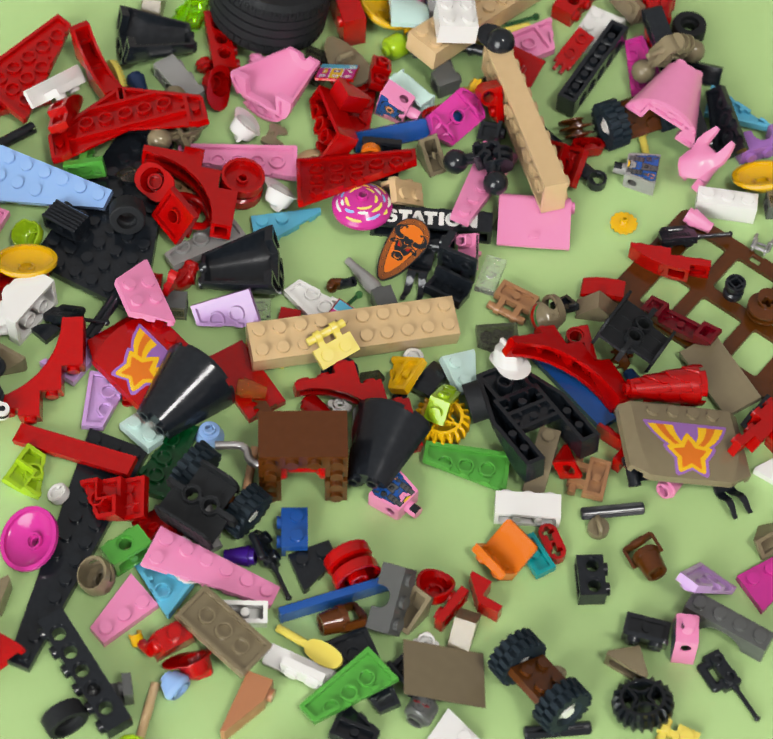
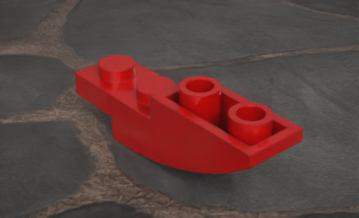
M74 94L55 101L49 106L47 113L50 117V122L47 128L51 134L56 132L63 133L68 130L72 118L80 113L84 100L82 95Z
M631 242L628 258L644 269L682 282H687L688 276L708 279L712 261L703 258L685 257L683 255H671V248Z
M772 396L764 402L762 409L758 406L750 414L752 418L747 423L748 426L744 429V434L738 433L730 441L732 445L727 452L732 457L745 447L753 453L773 430Z

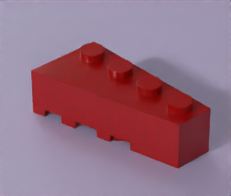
M321 85L317 87L309 99L312 119L315 120L314 134L318 135V141L316 142V149L320 150L318 157L349 154L357 145L359 139L348 113L338 109L329 93L330 88Z

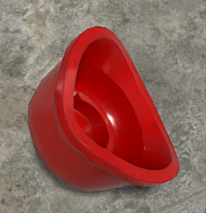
M424 569L418 574L416 585L433 597L431 605H441L447 601L449 595L454 590L455 580L440 570Z

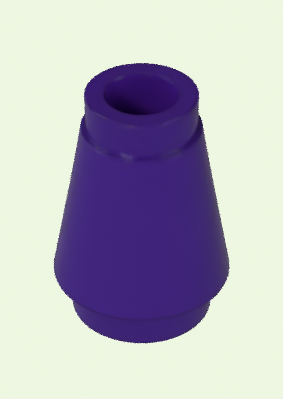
M251 545L224 550V558L237 565L251 567V565L257 564V555Z

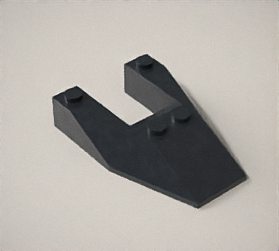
M495 367L476 375V380L479 382L487 406L491 426L513 469L525 483L544 475L545 456L525 434L532 430L550 424L553 429L561 431L560 437L579 459L598 452L600 433L564 392L532 372L521 380L507 379Z

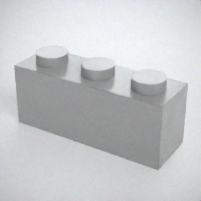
M174 54L153 63L154 76L165 89L173 85L180 86L186 93L201 95L205 103L206 91L202 84L197 83L192 72H188L183 62L177 59Z

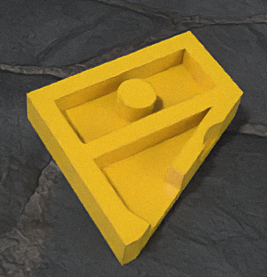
M392 356L393 369H390L388 389L392 394L408 395L425 369L427 362L424 358Z

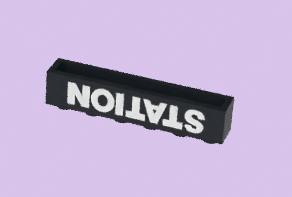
M403 205L393 206L392 214L388 221L382 226L370 230V236L388 237L393 227L399 221L406 218H416L428 226L431 238L433 239L434 237L441 238L442 235L446 236L449 229L457 232L456 237L458 234L478 233L479 243L491 244L493 213L480 211L469 227L450 220L452 210L406 207Z

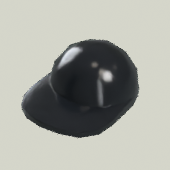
M486 23L478 29V40L491 52L507 53L515 46L514 35L505 28Z

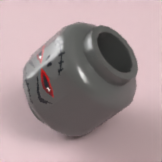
M412 696L404 711L407 722L416 728L430 726L439 710L435 702L436 700Z

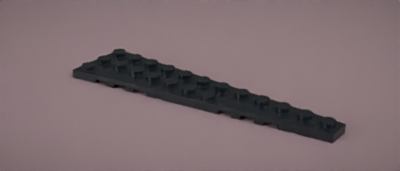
M90 428L86 438V442L137 456L138 462L129 478L138 476V472L149 456L139 446ZM77 464L69 487L70 495L64 502L57 520L59 537L56 549L51 558L39 571L15 642L22 645L26 652L22 655L17 653L8 660L9 665L30 673L47 642H43L37 632L40 629L38 620L60 607L63 610L65 609L78 585L77 571L80 564L87 557L94 556L112 521L96 519L93 507L87 500L88 496L80 485V480L94 477L107 479L120 475Z

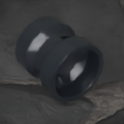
M732 274L727 277L723 289V297L727 301L738 302L742 299L746 287L744 277L738 274Z

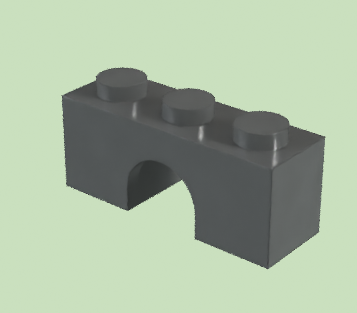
M383 562L378 584L388 588L390 598L383 607L371 605L365 628L389 635H400L404 627L405 613L410 605L411 591L416 583V570Z

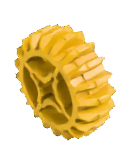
M425 397L424 402H419L418 409L415 410L423 417L429 399ZM457 399L451 405L444 426L430 422L432 428L424 438V442L426 443V440L434 444L441 442V445L445 443L453 444V442L459 444L461 439H465L466 433L470 430L469 424L471 423L469 409H465V403L459 404V399ZM454 415L459 423L454 422L455 419L451 416Z

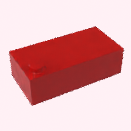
M331 0L329 9L340 39L350 46L365 43L366 15L360 0Z

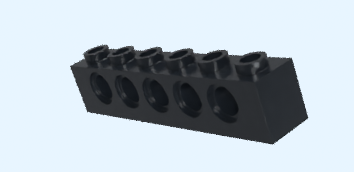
M613 19L609 22L559 92L556 110L571 117L575 115L625 44L628 26Z
M60 607L38 620L40 629L37 632L43 642L48 641L51 647L48 650L53 659H59L62 663L60 669L66 679L69 677L74 683L71 685L77 697L82 696L85 700L83 706L88 715H94L97 719L95 725L100 734L105 733L111 739L133 725L132 717L63 608ZM59 634L66 635L62 640H55V637ZM71 652L77 653L76 657L72 659L66 658ZM83 670L89 672L85 677L77 676ZM93 689L101 690L98 695H89ZM106 707L112 708L109 714L101 713L102 709Z

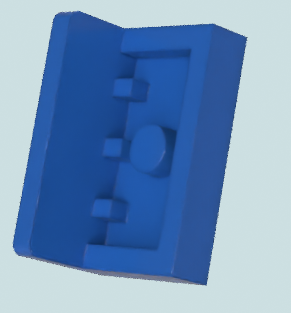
M308 507L281 508V516H277V529H281V535H277V549H281V556H286V551H308Z

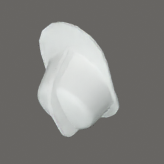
M236 107L235 117L230 124V130L235 134V141L237 143L241 140L249 142L256 136H260V126L256 118L246 109Z
M265 177V183L267 184L265 200L269 202L273 210L280 212L282 209L289 208L294 199L297 200L284 184L271 177Z
M504 337L500 338L499 343H497L494 351L490 354L489 359L491 363L507 379L521 380L526 378L531 373L529 361L523 357H505L502 349L507 344V340Z

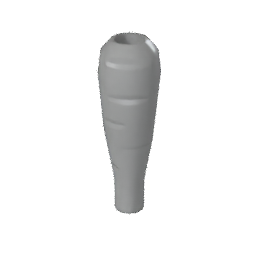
M351 257L345 260V264L351 269L356 279L370 295L372 289L382 286L378 279L358 265Z

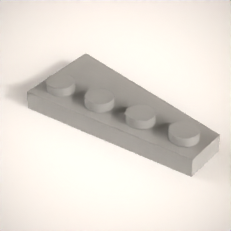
M233 218L230 240L209 237L210 227L203 231L198 230L188 241L183 240L180 244L164 253L165 260L173 270L177 271L179 268L182 269L184 262L188 259L198 262L202 260V253L243 237L246 234Z

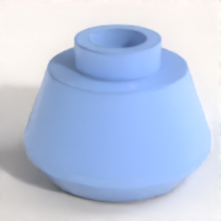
M207 421L198 428L195 440L196 442L203 440L215 449V441H224L225 435L223 429L217 423Z
M176 670L166 672L161 678L162 683L160 686L167 700L174 701L178 699L190 686L189 676Z

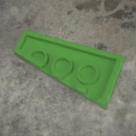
M426 440L423 456L424 464L494 490L501 491L507 488L510 461L504 451L449 443L441 445V442L434 444L432 441Z
M368 646L299 705V709L316 725L399 682V678Z

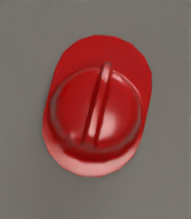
M225 65L215 66L202 79V86L206 91L208 104L215 111L224 110L229 101L232 80L230 70Z
M154 162L142 164L135 173L134 181L136 187L154 202H160L169 188L175 187L173 176Z
M205 648L199 651L177 654L166 659L162 663V667L164 669H179L181 673L188 675L190 680H201L213 674L210 658L212 652Z

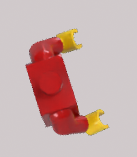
M177 620L155 631L148 641L143 638L141 630H137L135 635L128 634L132 647H138L148 657H155L157 662L196 642L193 635Z

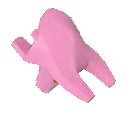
M717 126L703 133L696 140L693 147L684 153L678 161V171L682 179H697L691 186L696 192L698 186H705L709 183L713 174L730 158L736 145L733 141H730L723 149L716 153L709 145L720 131V128Z

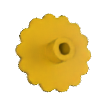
M628 212L615 213L610 220L611 228L619 234L627 235L633 233L638 225L637 219Z

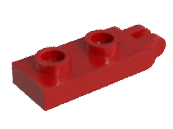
M579 27L553 61L556 63L552 69L556 71L561 66L562 68L558 74L562 75L565 70L569 72L595 37Z

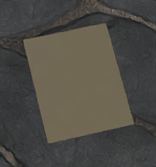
M403 639L404 694L486 708L483 653L468 652L466 650Z

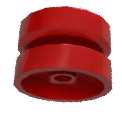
M235 158L229 160L223 166L219 188L238 191L235 209H249L260 202L265 182L264 170L261 165L248 158Z
M362 539L350 540L337 546L323 560V565L327 573L332 576V583L336 590L377 578L381 570L377 560L372 556L370 546Z

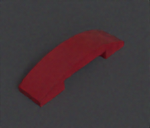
M653 295L640 308L647 314L653 307L656 308L657 312L651 319L656 325L670 334L676 331L674 336L694 344L711 346L722 333V329L706 321L699 324L669 309V303Z

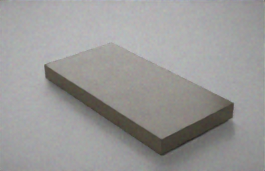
M718 337L711 346L693 344L679 352V356L686 366L691 364H701L703 366L699 370L706 371L708 396L718 410L730 411L735 415L761 400V395Z
M206 584L174 615V618L241 679L273 646Z

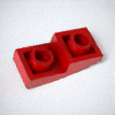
M373 54L369 70V89L378 92L383 90L392 72L391 60L384 56Z
M603 277L583 278L580 297L600 290L610 299L621 302L624 297L626 281Z

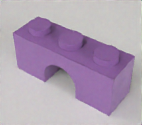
M773 124L768 125L765 135L766 140L756 138L751 130L743 132L749 150L735 156L739 165L773 156Z

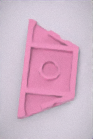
M551 17L512 32L515 46L536 57L543 59L553 55L555 52Z
M147 259L116 278L114 285L129 317L142 318L150 322L161 320L167 322V326H174L176 320Z

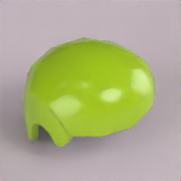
M22 219L14 225L10 238L14 245H40L43 240L44 231L37 222Z

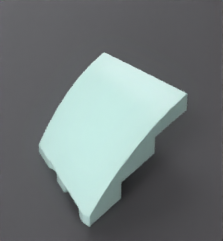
M388 0L391 27L415 28L429 19V10L426 3L419 0Z

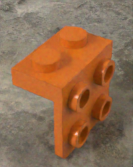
M507 519L487 543H476L471 550L476 554L475 558L481 564L486 565L491 570L490 574L500 581L513 580L537 552L538 546L513 520Z

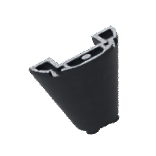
M120 5L117 19L118 38H116V52L119 64L128 65L165 58L171 54L176 56L196 53L197 42L194 41V31L191 30L190 23Z
M268 225L202 253V260L199 263L201 277L198 278L200 289L236 292L250 288L251 292L256 294H282L284 289V268L278 250L280 248L273 225Z
M181 342L173 344L168 349L137 409L139 416L144 421L150 420L156 424V431L161 435H165L168 439L235 403L234 388L231 385L228 386L226 382L228 377L221 367L200 349L190 344L186 347L182 346Z
M367 398L359 401L352 412L348 485L358 487L366 483L368 487L373 489H387L432 428L430 423L417 411L411 413L404 409V404L393 400Z

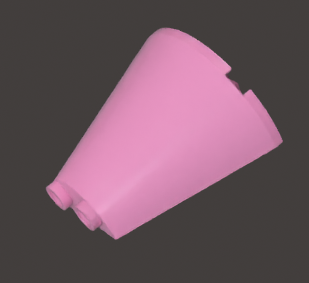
M290 46L234 69L230 72L236 93L242 95L245 100L243 102L244 105L252 113L266 121L279 122L290 115L320 67V61L311 56L306 59L301 51Z
M677 59L676 62L668 64L625 105V108L639 117H642L648 110L653 111L678 127L680 130L676 133L674 139L691 149L697 134L703 73L688 65L684 60Z

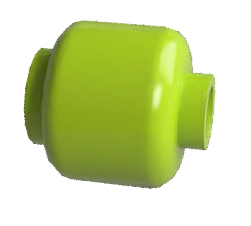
M394 33L384 38L381 47L383 56L388 57L392 61L406 56L409 52L406 49L407 36L401 33Z

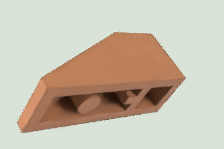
M251 671L245 675L221 727V739L230 738L261 713L268 702L271 703L273 701L276 690L274 689L272 679Z

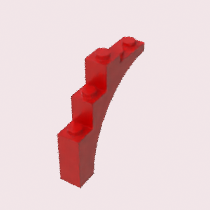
M144 144L141 164L154 162L186 183L201 199L208 213L210 222L209 237L230 240L238 191L219 188L221 170L202 167L205 149L185 146L184 151Z
M83 316L62 317L60 335L48 362L26 384L4 395L3 402L7 403L10 407L9 418L18 415L21 423L24 422L28 425L43 422V397L50 400L64 397L65 372L72 375L86 372V322Z
M541 325L534 330V334L514 335L507 340V344L502 349L505 357L535 359L565 371L588 387L602 401L610 413L615 412L614 410L617 405L634 400L628 399L627 396L623 395L622 385L625 383V380L611 359L594 360L583 342L566 343L555 325Z
M340 360L333 365L332 374L324 372L311 379L303 377L294 382L293 386L295 397L309 395L331 396L344 399L355 405H358L359 401L367 398L387 399L382 379L375 380V378H370L360 383L354 360ZM409 397L391 399L404 404V409L413 413ZM421 442L414 453L421 452L423 442Z

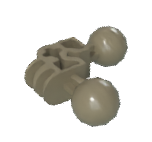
M677 32L666 35L648 50V53L645 55L647 59H640L634 63L631 70L632 77L639 83H647L654 78L656 67L665 68L671 63V60L684 59L689 63H697L704 57V44L690 34Z
M177 85L169 86L164 90L186 93L182 87ZM208 125L172 128L171 130L153 129L147 135V143L150 146L168 149L172 142L175 141L177 146L182 145L184 149L185 146L190 147L192 142L197 141L202 130Z

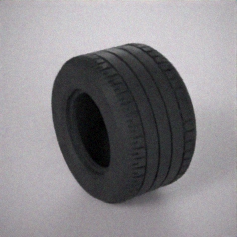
M209 0L212 19L226 37L247 50L267 55L290 46L300 51L313 44L325 27L331 0Z

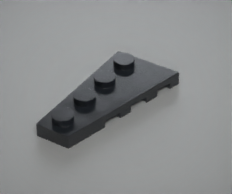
M719 84L706 91L710 129L715 126L720 128V131L712 140L714 151L716 153L719 152L730 141H733L736 145L729 159L749 150L726 87Z
M366 626L326 642L341 653L343 657L342 668L368 646L380 658L368 629L365 628ZM393 685L366 698L379 715L401 707Z

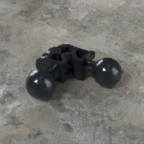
M496 140L484 143L475 141L472 145V153L465 154L459 149H452L447 152L443 159V165L452 174L463 172L468 164L475 163L477 170L486 168L487 174L483 180L484 189L491 195L499 196L508 188V178L504 173L510 172L514 167L513 149L508 145H500V142Z

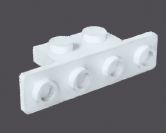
M75 65L23 91V94L30 107L34 109L54 98L58 101L66 97L65 92L67 91L69 94L80 90L79 85L85 83L86 78L79 65Z
M271 643L273 645L272 648L265 654L262 660L263 665L283 673L290 679H297L313 689H319L337 673L274 643Z

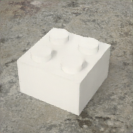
M436 0L433 17L437 43L475 44L479 29L475 0Z

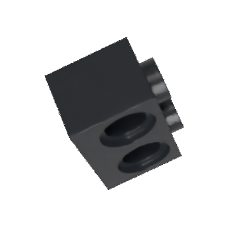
M603 554L576 555L574 571L578 605L605 604L606 597L610 596V583L606 582L605 576H608V564L604 563ZM587 568H593L596 571H589ZM589 588H596L598 591L594 592Z

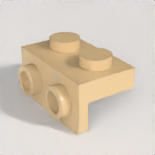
M398 176L389 177L387 181L381 183V187L390 189L392 204L424 207L422 183L413 182L412 179L402 180Z

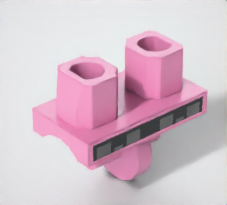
M458 234L456 237L458 251L478 260V257L482 256V251H479V234Z

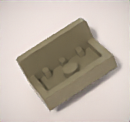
M609 0L631 25L643 23L641 10L645 9L646 6L641 0Z

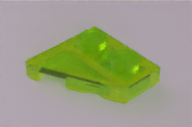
M186 0L183 5L175 10L176 14L172 19L190 23L191 29L200 30L204 20V11L208 10L209 0Z

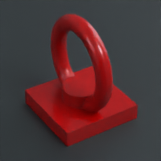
M176 187L169 188L151 214L175 245L180 244L191 229L200 231L210 227L208 213L201 199L192 193L179 192ZM187 201L196 204L203 211L205 221L196 222L200 216Z

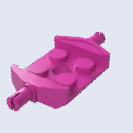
M458 88L455 93L434 111L425 116L430 132L429 135L437 133L439 142L452 147L485 119V110L481 101L468 89ZM486 92L484 94V97H486L490 92ZM455 111L460 112L462 115L460 122L455 121L453 118Z

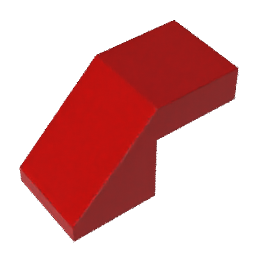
M472 571L469 578V587L476 610L497 623L503 606L487 598L492 581Z

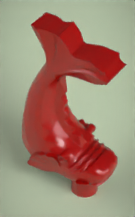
M188 259L184 262L182 269L179 268L178 272L170 268L167 282L163 285L162 292L164 296L168 297L173 290L184 291L189 289L192 284L195 285L199 264Z

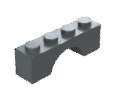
M451 59L438 66L431 73L430 86L438 99L452 95L460 88L462 78L459 72L454 70Z
M693 592L684 606L683 614L699 616V629L713 628L725 633L736 642L740 652L758 662H761L773 640L772 631L702 593Z

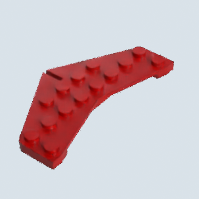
M117 87L73 117L68 130L63 133L49 134L48 140L53 164L67 161L128 131L208 125L210 123L204 99L198 94L122 87L124 99H120Z

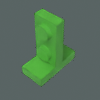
M96 147L79 154V159L63 162L64 171L81 178L107 177L103 156L94 157Z

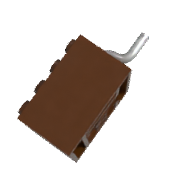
M258 411V460L253 457L251 448L244 442L215 441V450H240L243 452L246 463L253 468L259 469V486L273 497L272 503L281 501V479H286L288 473H316L320 479H325V501L340 502L347 500V411Z

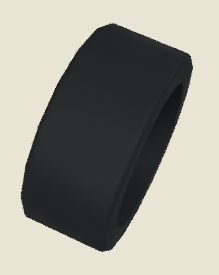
M478 380L463 384L462 388L473 422L477 423L489 419L487 406Z
M69 698L58 702L48 709L42 716L41 723L51 739H61L75 733L84 726L89 715L78 698Z

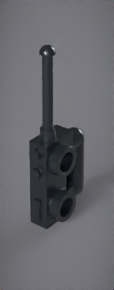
M687 225L662 227L658 231V239L661 246L673 248L674 245L691 247L697 244V241L701 238L731 237L733 235L731 231L696 234L695 229L689 228Z
M61 304L59 307L50 308L43 316L44 320L50 322V324L59 325L62 322V317H84L86 309L82 306ZM84 317L85 322L104 324L105 326L110 324L109 320Z
M257 529L250 532L248 538L258 559L263 561L265 567L272 569L286 596V600L290 601L292 596H290L278 571V567L281 566L279 563L281 556L270 544L273 541L271 535L267 531L262 532Z
M719 649L704 656L702 663L697 666V671L711 691L717 693L723 690L724 693H727L733 689L754 717V721H760V716L756 714L740 691V677L737 676L736 671L731 668ZM713 669L720 680L716 682L708 670Z

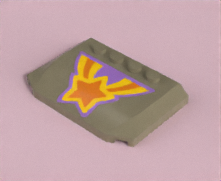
M628 401L619 404L614 410L627 470L632 472L635 469L643 473V478L731 488L741 481L747 482L751 477L744 449L734 457L727 452L732 445L730 442L732 438L740 433L736 417L730 411L639 401Z

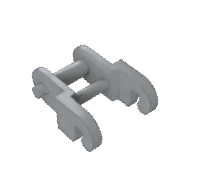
M756 233L750 246L752 247L751 251L756 249L764 252L763 255L765 256L772 249L773 239L767 245L758 242L759 233Z

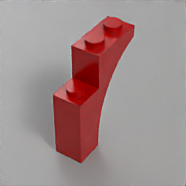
M86 20L70 26L69 30L76 59L86 70L89 86L100 99L118 87L120 99H124L122 85L108 67L89 22Z

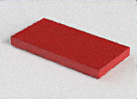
M242 340L209 356L227 375L226 382L228 386H233L235 391V404L249 423L258 419H253V416L257 414L259 409H254L257 403L252 402V399L267 401L270 407L277 404L278 407L274 410L286 404V400L264 370L252 372L249 351Z

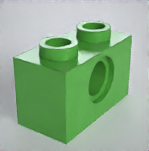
M137 524L126 529L116 538L108 540L100 549L103 557L111 564L115 574L119 577L142 562L152 541Z

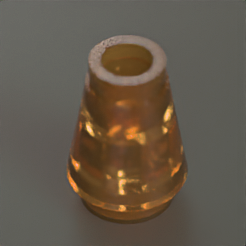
M246 377L244 379L239 378L235 395H239L240 398L265 399L267 387Z

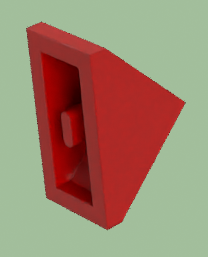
M340 76L329 91L340 111L362 114L372 99Z

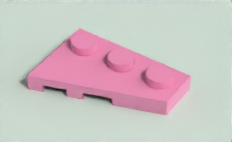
M130 574L92 624L90 630L98 641L106 647L159 608L158 603L137 579Z

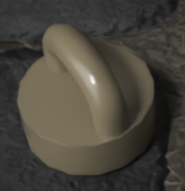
M599 515L592 518L587 526L589 536L596 540L604 539L609 532L608 521Z

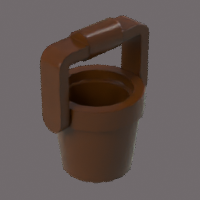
M652 532L639 536L623 548V553L632 568H639L649 581L658 580L666 574L667 568L661 557V552L664 550ZM651 538L653 539L656 545L649 544L641 547L634 553L633 558L631 559V557L628 554L629 552L642 546Z
M349 602L335 605V607L317 614L316 620L321 635L326 636L347 633L366 626L367 614L357 602ZM354 610L359 619L350 621L348 612Z

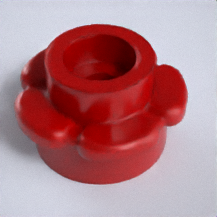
M207 56L200 58L195 64L196 70L199 73L206 74L213 69L212 60Z

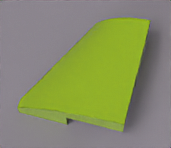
M27 443L1 482L26 496L39 500L42 494L41 487L46 454Z

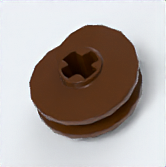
M584 117L566 119L558 122V126L566 127L559 130V134L567 135L565 139L584 137L594 133L591 130H583V128L592 126L593 123L582 122Z
M763 288L758 293L753 294L748 300L746 307L747 315L753 322L759 325H773V289Z

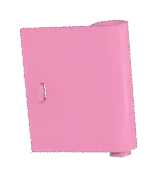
M500 194L498 199L496 245L569 250L571 214L575 212V202L568 198L565 200L564 209L541 213L534 195Z

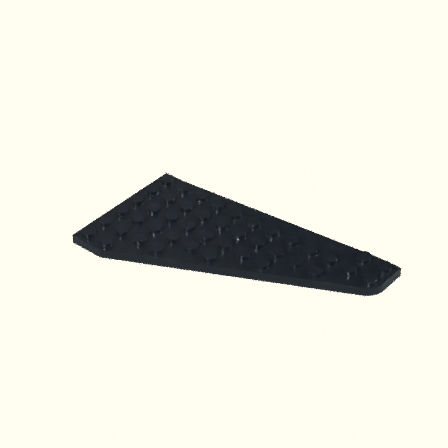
M151 130L128 131L117 136L103 155L107 177L86 179L111 189L113 195L105 210L74 207L78 211L84 210L89 214L92 226L80 240L74 243V241L51 230L41 244L54 250L58 257L57 266L49 275L105 302L115 290L114 283L116 278L146 259L151 268H153L160 226L151 214L160 202H154L136 187L134 181L135 173L142 165L144 144L148 145L147 135ZM175 141L172 142L168 149H174ZM133 195L143 201L146 207L145 225L139 232L126 235L118 233L111 228L109 223V207L111 202L118 196ZM130 213L121 214L127 217L133 216V214ZM121 301L117 308L126 312Z

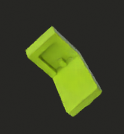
M441 385L430 395L424 418L444 426L451 405L460 397L461 392L457 391L452 385Z

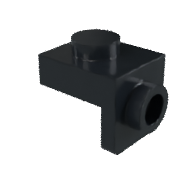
M498 120V124L481 121L476 139L479 142L496 140L501 144V140L505 139L507 128L504 127L502 120Z

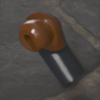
M353 276L348 278H331L327 281L326 289L328 292L334 293L337 290L355 287L357 280Z

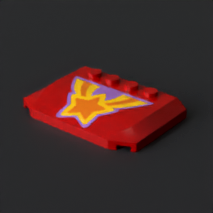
M127 316L87 340V349L90 352L92 365L138 409L168 349L178 342H181L182 346L185 347L188 343L171 326H167L165 321L155 320V322H150L142 318L137 319Z

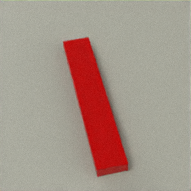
M21 423L12 440L15 445L25 447L29 443L43 453L126 478L130 477L138 462L137 456L25 423Z

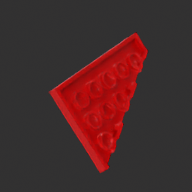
M59 14L55 15L0 56V105L23 124L28 121L33 111L23 91L48 79L70 33L69 27L71 23Z
M416 149L296 159L298 208L417 166Z

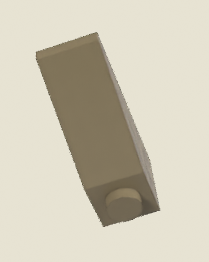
M545 426L540 427L535 446L545 456L544 475L529 482H524L522 492L545 493L553 466L552 461L558 449L561 431Z

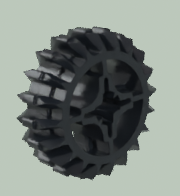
M634 675L632 681L626 679L624 684H619L618 690H614L611 701L613 714L618 723H622L624 729L631 727L632 732L640 729L641 733H643L644 730L648 729L652 733L654 727L660 730L662 724L667 725L669 718H672L674 701L672 692L669 691L668 685H663L662 680L655 682L653 676L650 679H645L644 676L641 679H637ZM655 700H658L660 702L659 706L656 704ZM627 702L630 704V709L625 705Z

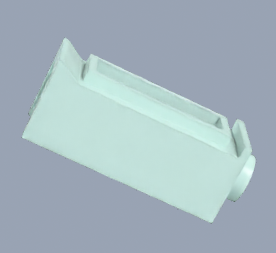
M404 69L391 75L390 80L415 96L414 108L422 112L424 109L434 106L435 95L430 94L407 73L405 74Z

